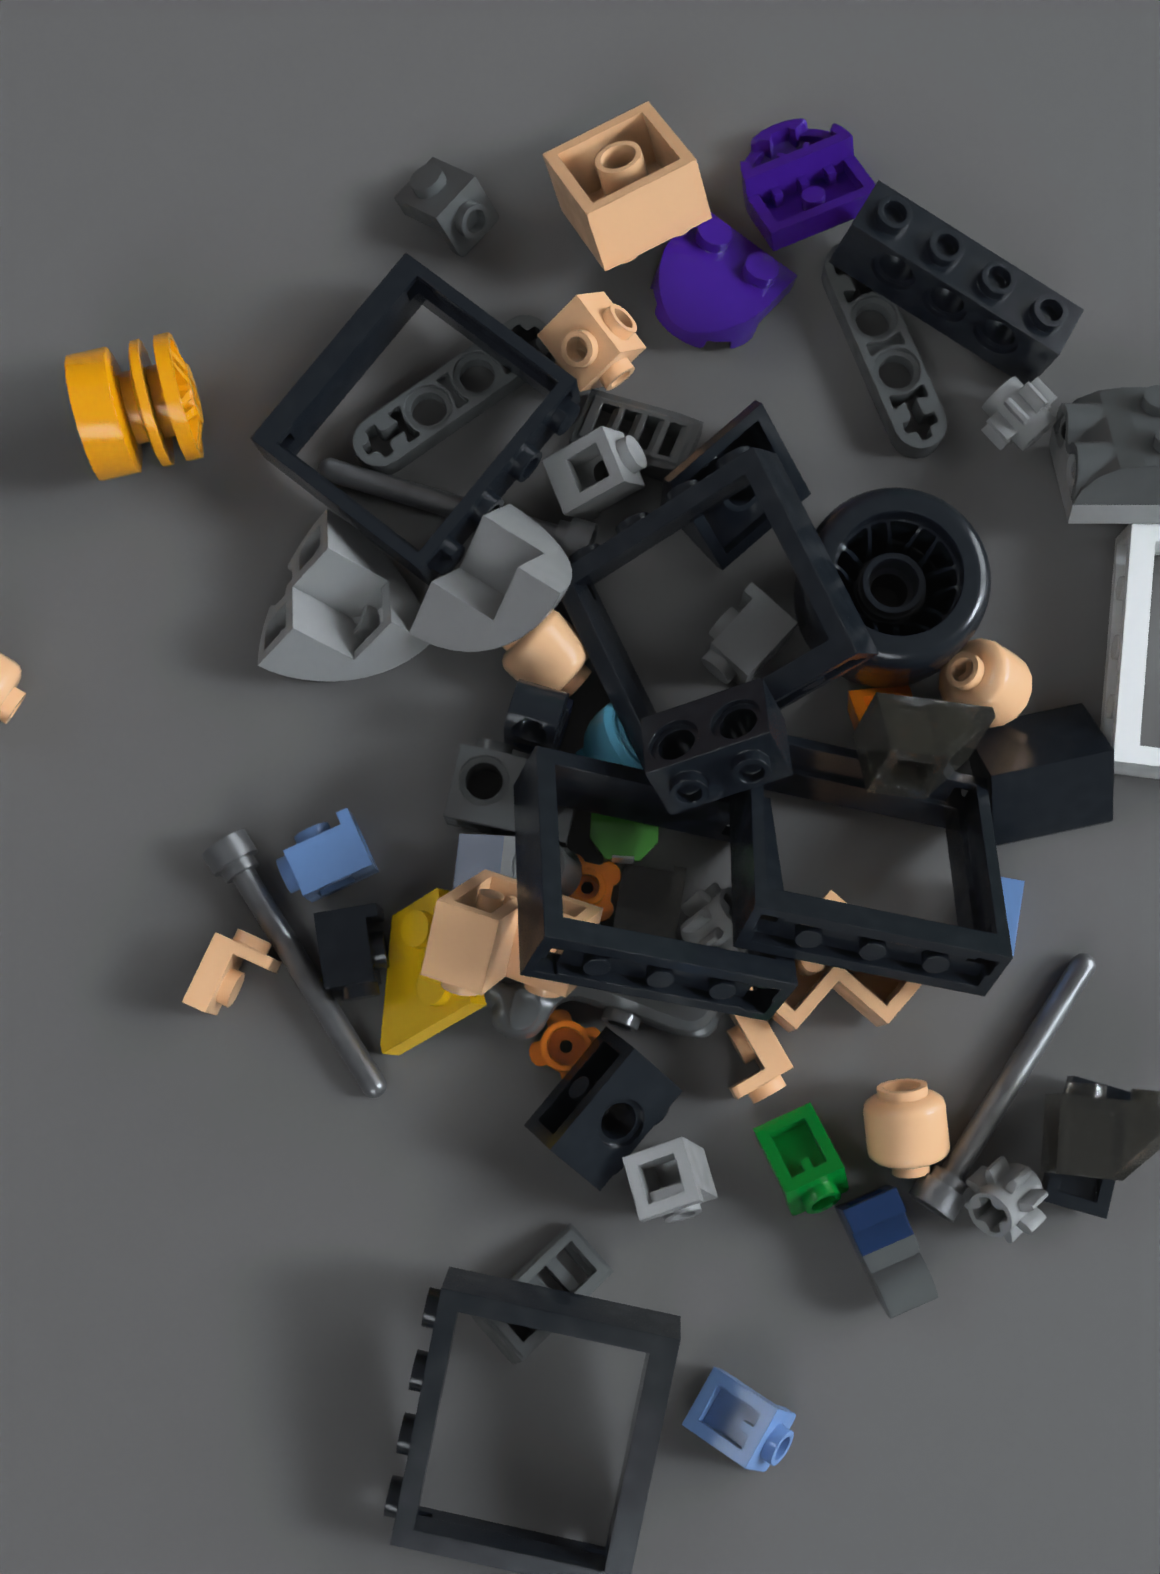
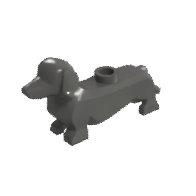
M499 981L484 993L487 1003L486 1007L491 1009L492 1023L496 1030L505 1037L522 1040L536 1036L544 1028L555 1008L563 1002L571 1000L603 1009L604 1012L601 1020L622 1030L637 1032L640 1023L674 1035L690 1036L699 1039L710 1036L717 1029L724 1015L722 1012L578 986L566 998L562 996L558 998H545L528 992L524 988V983H505Z

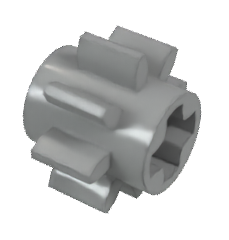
M1014 376L1000 386L981 407L990 417L981 431L1000 451L1007 445L1010 446L1015 443L1024 452L1037 442L1057 421L1048 411L1051 408L1050 405L1057 399V396L1038 377L1031 383L1028 381L1023 385Z
M713 883L705 891L699 889L681 904V909L689 916L680 926L683 941L743 953L747 951V949L733 947L731 887L721 890L718 883Z
M1000 1156L989 1167L982 1165L966 1180L969 1188L976 1193L965 1202L964 1206L969 1210L973 1223L987 1235L993 1237L1004 1236L1007 1243H1013L1023 1232L1031 1235L1047 1218L1037 1206L1048 1196V1192L1043 1190L1040 1179L1029 1166L1019 1163L1008 1164L1005 1157Z

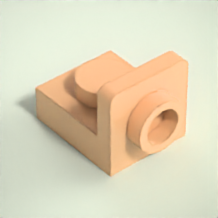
M237 929L233 939L215 932L182 1002L202 1012L218 1015L221 1006L229 1008L239 994L245 978V973L239 971L244 959L276 974L282 962L267 956L272 945L271 943L248 932Z
M729 1014L736 1026L726 1032L737 1053L745 1064L755 1059L760 1067V1070L729 1087V1090L734 1099H739L748 1094L753 1104L784 1088L786 1083L781 1074L794 1067L767 1021Z

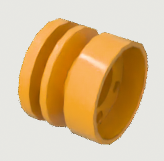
M169 332L153 335L156 361L154 365L151 363L143 342L139 339L129 341L128 360L130 370L121 372L115 357L107 347L74 353L65 357V378L77 430L92 470L99 481L141 473L143 464L141 444L150 442L152 450L162 466L174 465L175 455L172 440L174 436L177 438L186 461L204 458L202 441L204 419L197 387L189 365L181 357L176 342Z

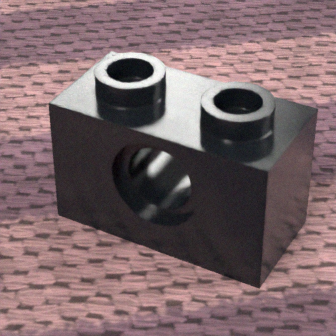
M605 1027L524 1126L554 1154L601 1191L611 1177L624 1167L622 1157L630 1155L653 1126L664 1119L670 1106L681 1094L682 1090L638 1050ZM611 1107L609 1112L603 1116L606 1110Z

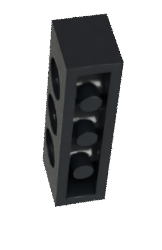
M879 180L828 261L1011 377L1016 376L1023 385L1028 381L1031 383L1035 378L1039 377L1060 355L1084 311L1078 305Z

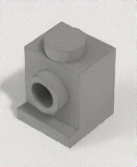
M600 426L542 460L562 512L567 516L592 521L601 516L600 512L645 487L639 472L647 466L646 457L641 446L631 435L624 436L623 432ZM607 468L609 476L604 478V472Z
M753 582L743 591L739 604L742 611L738 612L734 607L729 608L711 628L708 634L714 640L710 645L709 651L701 658L707 670L725 684H728L731 680L738 685L751 681L791 639L798 624L795 619Z
M682 1136L622 1157L639 1221L641 1222L657 1217H663L664 1222L667 1223L682 1221L702 1212L701 1203L718 1198L704 1148Z

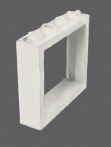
M1129 524L1115 539L1100 730L1114 749V774L1160 779V748L1140 746L1154 555H1160V524Z

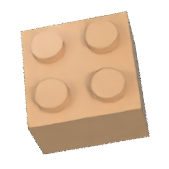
M649 101L542 154L562 212L605 272L620 264L628 263L638 255L672 238L682 236L690 229L712 219L697 159Z

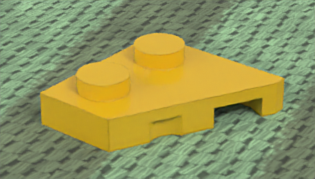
M436 888L392 915L388 952L390 967L387 968L380 1039L382 1054L399 1056L487 1005L484 994L482 996L456 995L443 989L440 981L420 975L436 901L450 892L449 890Z

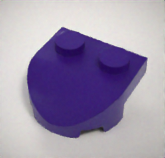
M803 118L774 124L753 137L751 140V152L745 161H740L746 211L773 252L855 219L876 185L854 156L853 136L849 131L836 123L832 124L830 132L820 129H809L806 120Z
M711 213L712 219L690 229L682 236L672 238L668 242L651 282L650 289H653L657 302L655 315L662 326L673 336L697 348L704 347L707 341L729 342L730 349H734L752 339L758 324L791 291L798 275Z

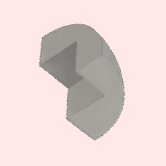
M507 504L482 516L460 568L431 581L409 634L434 646L453 651L481 652L508 645L536 628L558 605L572 580L570 561L556 540L543 527L518 508Z
M326 509L309 530L288 564V570L292 572V580L286 587L285 595L276 605L273 604L269 607L260 639L257 666L291 678L325 682L355 680L383 673L409 661L429 645V643L409 634L420 605L408 583L386 555L353 525Z

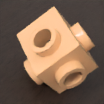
M604 291L576 295L537 334L556 359L555 364L577 379L580 392L604 387L607 391L614 389L634 372L635 367L631 362L647 348L635 333L637 325L631 315L621 306L613 304Z

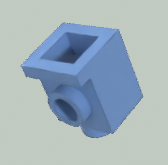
M348 808L336 812L340 825L330 828L328 822H323L299 832L294 836L296 845L283 850L285 856L276 859L279 872L290 893L300 890L303 897L313 903L379 872L359 825Z

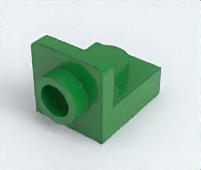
M811 1102L753 1128L758 1144L783 1192L786 1205L792 1216L804 1211L808 1214L825 1211L840 1200L841 1194L849 1190L844 1165Z

